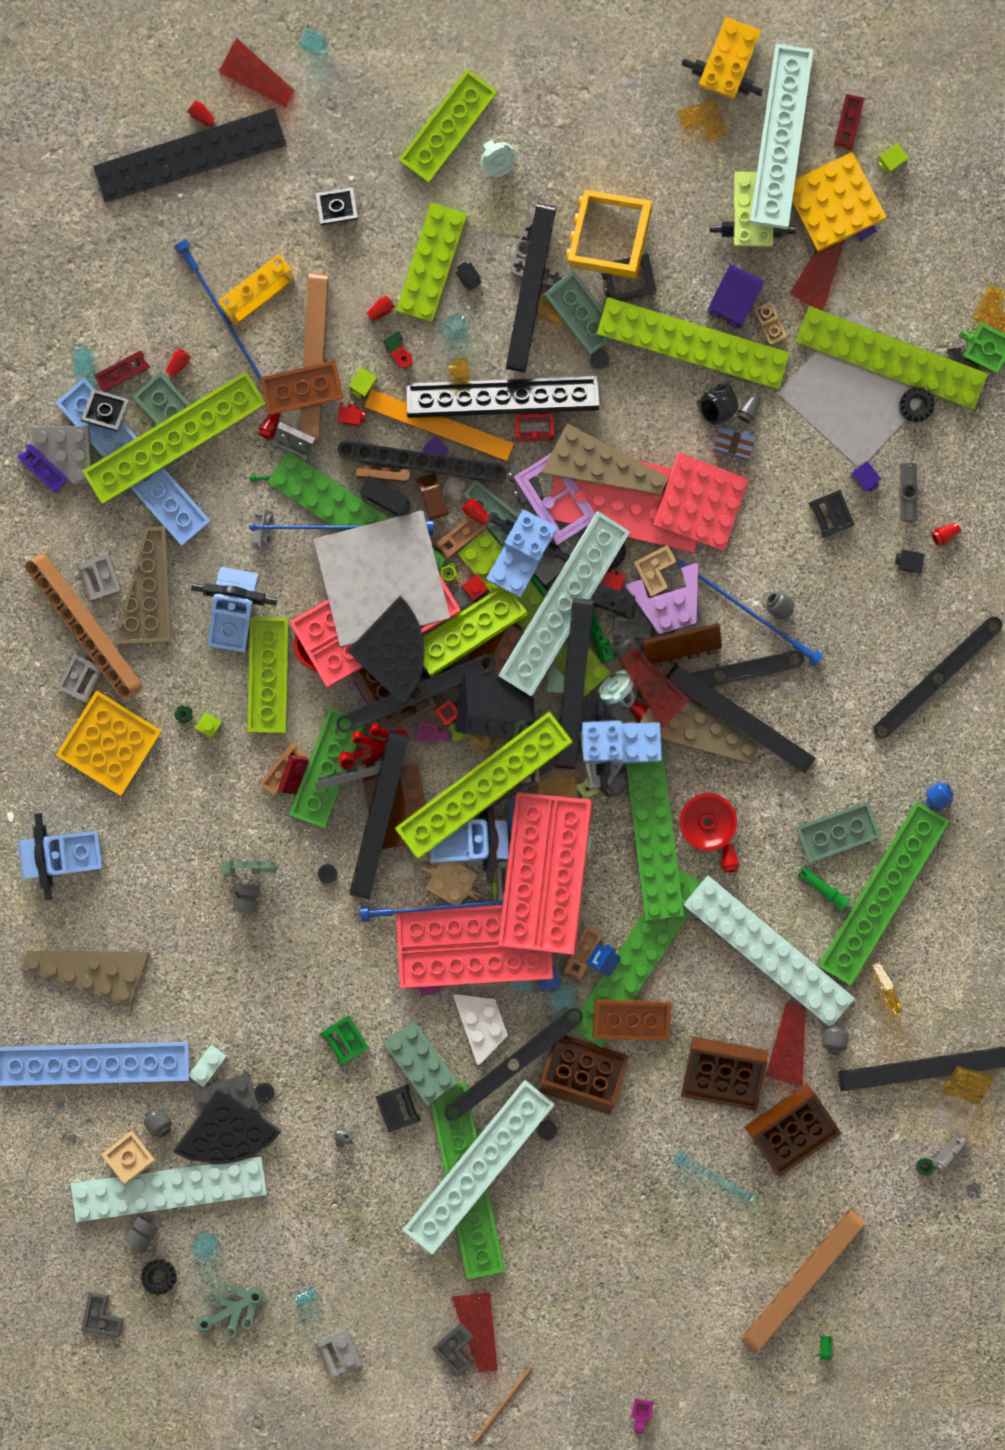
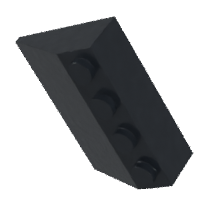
M463 673L455 731L465 735L514 739L535 723L533 695L529 696L500 677Z

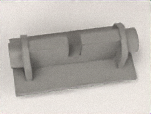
M257 509V513L254 514L253 523L256 525H273L274 512ZM271 529L252 531L250 542L252 548L268 550L271 543Z
M956 1133L932 1162L948 1174L971 1147V1144L959 1133Z

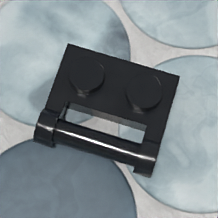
M841 490L808 503L819 523L822 538L855 525ZM820 504H825L834 528H828L819 506Z
M408 1084L375 1096L388 1133L421 1121L410 1097ZM400 1093L410 1116L406 1120L396 1097Z

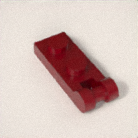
M850 94L845 95L834 147L843 146L847 147V150L852 151L865 98ZM842 134L850 135L849 140L842 139Z
M138 351L95 374L94 376L102 391L106 392L150 369L149 363L145 362L143 358V352ZM134 361H137L139 365L136 368H133L131 364Z

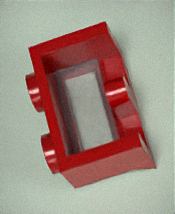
M520 413L515 415L516 442L554 441L553 413Z

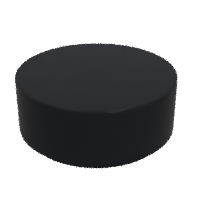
M596 350L590 356V363L595 369H604L609 363V356L603 350Z
M322 865L318 870V877L324 883H331L337 877V870L333 865Z
M267 1082L260 1083L255 1089L256 1098L262 1102L270 1101L275 1093L273 1086Z
M551 1121L541 1122L538 1126L539 1136L543 1140L553 1139L557 1134L556 1125Z

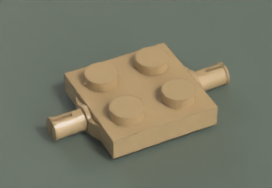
M425 862L421 868L431 874L430 881L425 889L452 905L461 904L467 896L478 902L482 895L472 890L473 882L478 874L457 862L440 863L435 868Z

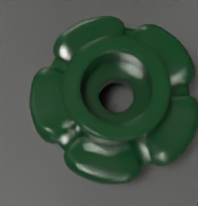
M181 705L177 707L174 717L179 723L186 724L193 719V711L189 706Z

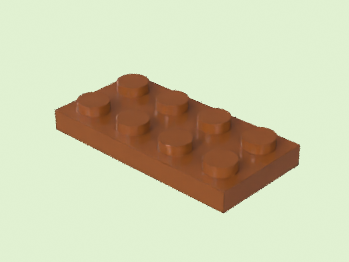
M336 361L260 377L269 416L344 399Z
M595 999L592 1038L669 1041L671 1002Z

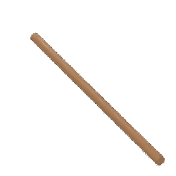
M532 1367L527 1369L474 1439L476 1443L532 1371Z

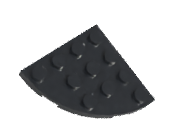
M400 595L347 652L398 701L404 704L413 693L421 676L424 663V640L421 627L413 610Z
M217 1089L174 1148V1153L195 1162L200 1161L209 1164L234 1163L252 1157L256 1152L268 1147L281 1133V1129Z

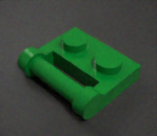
M349 1015L320 1033L321 1037L326 1039L336 1055L340 1066L369 1048ZM332 1032H337L349 1051L348 1055L345 1056L331 1035Z

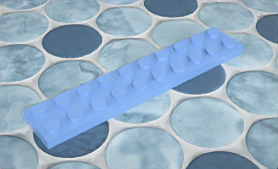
M83 378L55 403L76 426L90 425L91 444L105 458L137 437L124 422L118 432L81 422L92 389H94ZM165 468L160 469L131 487L181 546L186 544L211 522Z
M189 1042L0 1047V1086L190 1080Z

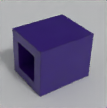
M865 461L850 473L863 491L869 490L871 492L879 486L878 481L881 478L868 461Z

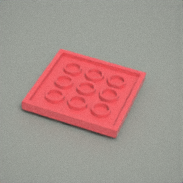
M677 453L653 525L720 551H725L749 479L685 454Z

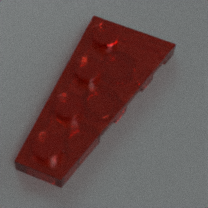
M235 39L219 69V73L286 108L295 90L240 40Z

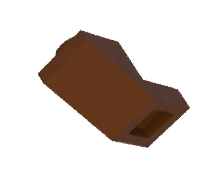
M433 473L418 478L417 482L430 520L448 515V509L436 474Z

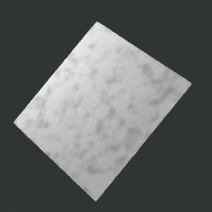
M854 311L846 319L874 330ZM817 350L781 388L778 394L859 467L862 463L868 461L907 419L900 412L899 402L902 395L908 389L914 387ZM918 397L911 399V409L915 411L923 400Z
M423 510L314 539L340 646L355 643L400 595L413 610L420 626L450 618Z

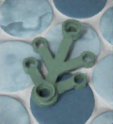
M222 861L220 873H235V868H261V873H277L279 866H275V862H263V865H261L259 861H249V865H247L245 861H236V865H234V861Z
M227 1283L223 1288L226 1295L236 1294L245 1297L240 1301L218 1296L215 1292H210L206 1298L209 1304L217 1303L227 1306V1308L211 1317H200L197 1321V1328L201 1332H208L214 1323L232 1314L229 1326L225 1330V1336L232 1339L237 1333L236 1327L241 1310L248 1305L247 1316L242 1321V1327L244 1329L252 1328L256 1307L265 1301V1292L261 1288L252 1287L246 1290L236 1287L232 1283ZM232 1286L233 1291L227 1292L226 1287ZM254 1293L259 1295L258 1300H253L252 1295ZM210 1295H214L216 1297V1300L214 1302L209 1300ZM250 1320L251 1325L245 1326L244 1321ZM202 1321H206L208 1323L207 1328H203L201 1326ZM227 1330H234V1335H228Z

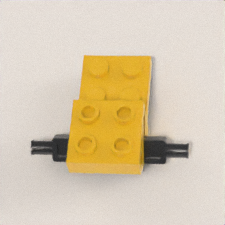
M725 17L707 63L698 59L692 62L684 58L681 66L692 69V74L701 77L699 87L734 100L737 92L749 95L751 92L761 97L764 89L754 86V81L743 77L761 30Z

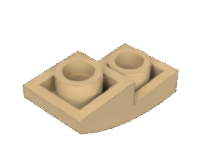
M771 301L754 309L770 347L787 339V335Z

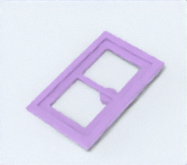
M550 453L514 476V479L538 517L557 527L553 540L558 545L588 526L595 512L586 499L582 502L575 499V493L580 489L574 479L561 478L567 489L553 498L546 497L543 502L541 501L529 479L542 472L551 455ZM570 492L584 516L560 530L546 508L553 507L555 500Z

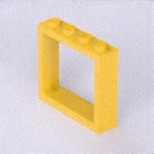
M584 190L583 196L579 197V214L576 213L574 219L576 228L570 235L571 249L568 248L566 252L569 267L637 279L653 211L652 201ZM589 201L642 210L629 265L576 256Z
M278 254L218 300L222 311L231 323L236 326L293 282L295 279L292 270L281 255ZM276 260H278V266L274 263ZM228 298L231 303L226 306L223 301Z

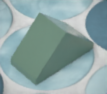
M551 663L548 668L546 693L563 694L564 676Z

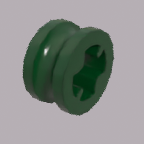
M921 1158L916 1163V1169L921 1175L928 1176L933 1172L934 1164L928 1158ZM924 1161H927V1164L930 1166L929 1170L926 1169L927 1172H923V1169L920 1168L921 1163L924 1164Z

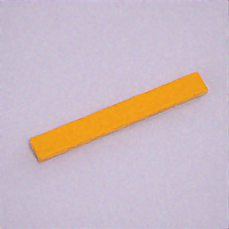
M372 389L364 406L366 409L506 462L514 445L512 442L446 417L407 418L406 402Z

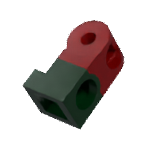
M397 331L383 340V344L398 367L406 369L412 364V355L405 351L401 345L400 340L403 339V336Z

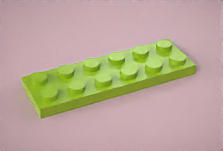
M466 69L398 161L427 183H430L498 91Z
M431 202L396 312L433 323L467 213Z
M499 587L423 637V666L429 675L433 677L527 616V611L515 595Z
M251 617L247 732L286 733L289 618Z

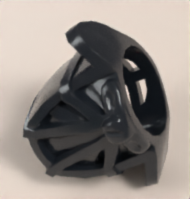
M720 383L710 391H705L700 400L696 401L700 414L712 425L726 422L738 411V400L729 383L722 385Z

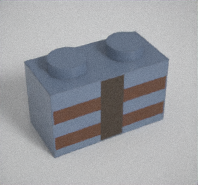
M728 425L719 426L712 451L749 461L756 437L752 436L753 433L742 430L740 433L734 431L735 428Z

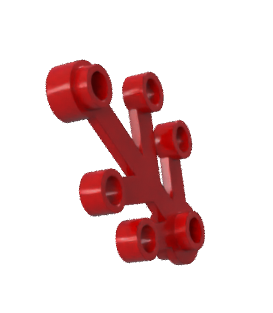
M374 724L369 728L372 737L380 736L386 738L383 741L364 737L360 731L354 732L351 735L353 743L367 745L368 747L352 753L347 751L340 753L338 757L340 767L349 769L354 765L355 759L371 754L370 757L365 758L362 764H366L367 767L374 765L373 762L377 761L379 756L382 759V751L385 748L390 731L381 729L378 724ZM397 730L394 732L409 736L408 732L405 730Z

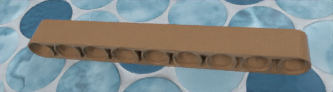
M309 273L303 368L324 363L328 274ZM321 404L301 408L300 431L314 437V443H319Z
M40 554L27 561L25 569L117 694L122 699H129L142 690V683L50 559L46 555Z
M849 1209L745 1332L740 1341L754 1353L758 1352L859 1232L866 1221L852 1209Z

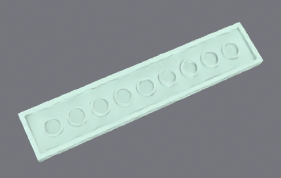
M781 44L775 45L750 224L788 229L813 57L812 49Z
M599 511L595 513L568 561L565 563L498 676L529 696L533 695L569 635L573 598H591L630 531Z
M708 875L683 904L826 1025L833 1026L855 999Z
M524 1080L403 1228V1231L433 1255L555 1104Z
M262 1156L251 1157L229 1164H202L140 1173L127 1185H124L119 1177L71 1183L76 1222L267 1195Z

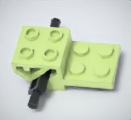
M734 172L733 222H722V226L710 225L709 233H721L722 237H733L734 247L772 248L773 238H783L784 234L796 235V226L782 229L750 224L757 172Z

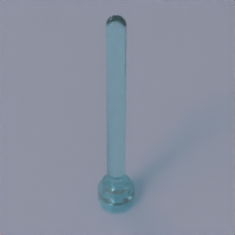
M679 1149L673 1159L674 1164L688 1166L751 1203L757 1201L755 1195L689 1159L685 1151Z

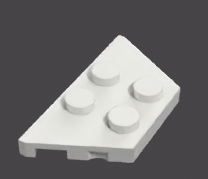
M454 994L453 997L477 1065H479L508 1036L495 999Z

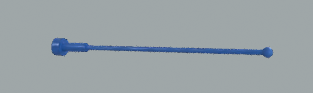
M187 239L179 242L174 246L177 254L182 253L191 270L197 274L261 382L260 377L262 376L200 274L199 267L188 250L191 247Z
M426 520L429 535H433L434 522L433 520ZM254 523L249 525L251 531L256 529H353L361 527L353 525H256Z
M676 558L679 565L682 567L688 566ZM698 573V578L793 644V648L810 659L809 664L814 667L818 664L823 656L822 653L818 650L814 653L797 640H792Z
M504 900L392 910V908L370 910L369 906L360 907L362 922H369L370 917L392 916L394 913L503 904Z

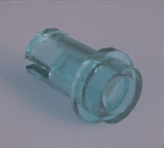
M312 1285L299 1294L295 1293L296 1295L293 1299L298 1307L301 1305L303 1307L305 1303L319 1295Z

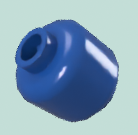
M937 782L926 791L927 799L925 802L931 809L943 810L953 802L955 794L947 783Z

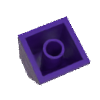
M730 264L708 307L709 315L716 319L723 318L727 320V324L731 327H742L764 281Z

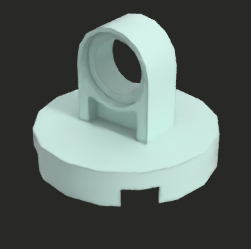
M492 140L483 144L485 152L481 156L480 167L488 177L494 175L498 178L506 175L513 169L512 164L514 160L517 161V153L510 144H494Z
M628 671L615 672L616 676L613 678L608 676L603 681L598 691L601 694L599 697L606 704L617 703L622 707H631L635 702V694L631 690L634 685V679ZM628 695V701L625 703L623 698Z

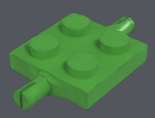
M982 322L972 335L961 330L958 337L968 341L963 357L997 374L1002 364L1005 363V334Z

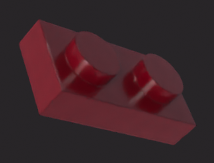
M289 756L278 787L281 793L297 794L309 762L307 757Z

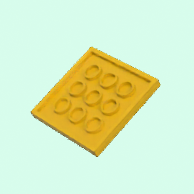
M853 152L795 179L792 204L817 252L868 229L887 218Z
M96 690L56 756L122 796L162 731Z

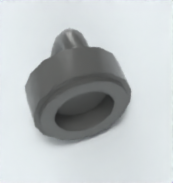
M344 1128L336 1129V1147H344V1143H351L353 1141L352 1134L344 1132Z

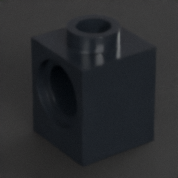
M902 549L900 554H896L895 558L897 570L920 574L925 554Z

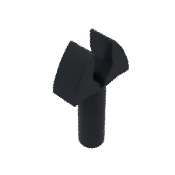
M961 348L946 350L953 353L955 358H957L953 359V361L978 370V364L961 356Z

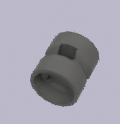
M236 883L235 894L237 898L234 899L233 910L257 913L259 902L256 898L260 896L261 886Z
M138 1215L133 1223L134 1229L128 1231L124 1240L133 1247L145 1252L151 1243L149 1238H154L159 1227L150 1220Z

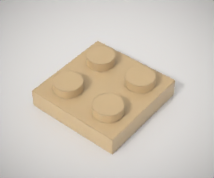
M132 1130L101 1154L124 1185H127L156 1161Z

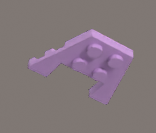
M698 563L681 568L686 583L685 588L648 598L643 580L626 584L627 589L633 596H636L635 600L659 634L697 624Z

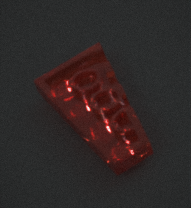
M845 240L820 252L816 250L791 290L790 295L808 306L823 311Z
M634 647L620 660L619 663L662 727L689 701V698Z
M786 1002L765 1076L803 1086L804 1006Z
M490 1292L452 1296L460 1322L474 1336L468 1344L478 1372L498 1370Z

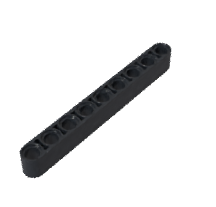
M536 204L506 370L526 372L556 214V206Z
M342 441L338 445V453L345 460L492 483H501L506 478L505 467L495 463L354 441ZM345 445L352 448L351 453L348 455H344L341 452L342 447ZM364 448L371 451L370 456L367 458H363L360 455L361 450ZM383 451L390 454L389 459L386 461L379 459V454ZM402 454L409 457L408 462L405 464L398 462V457ZM420 457H424L428 460L426 466L421 467L417 465V460ZM437 461H445L447 464L445 469L440 470L436 468ZM458 463H462L466 467L461 473L454 469ZM477 466H482L485 470L480 476L473 472ZM495 469L503 471L501 478L493 477L492 473Z
M573 598L560 726L573 743L556 756V768L576 769L593 600Z
M676 663L666 676L665 680L806 774L816 760L814 756Z
M394 732L388 733L351 883V896L365 899L370 898L405 757L408 735Z
M1005 1047L838 1071L840 1091L1005 1067Z

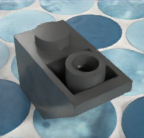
M511 466V472H508L511 484L515 483L517 489L514 491L517 502L521 501L522 505L529 503L528 499L514 479V476L523 470ZM535 476L529 479L539 498H544L539 479Z

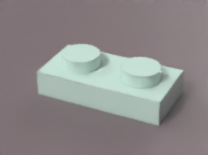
M211 1045L190 1072L189 1077L204 1087L227 1056Z

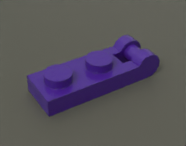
M29 443L26 447L27 449L23 454L20 453L17 458L56 494L68 479ZM32 454L35 455L36 458L30 462L28 458Z

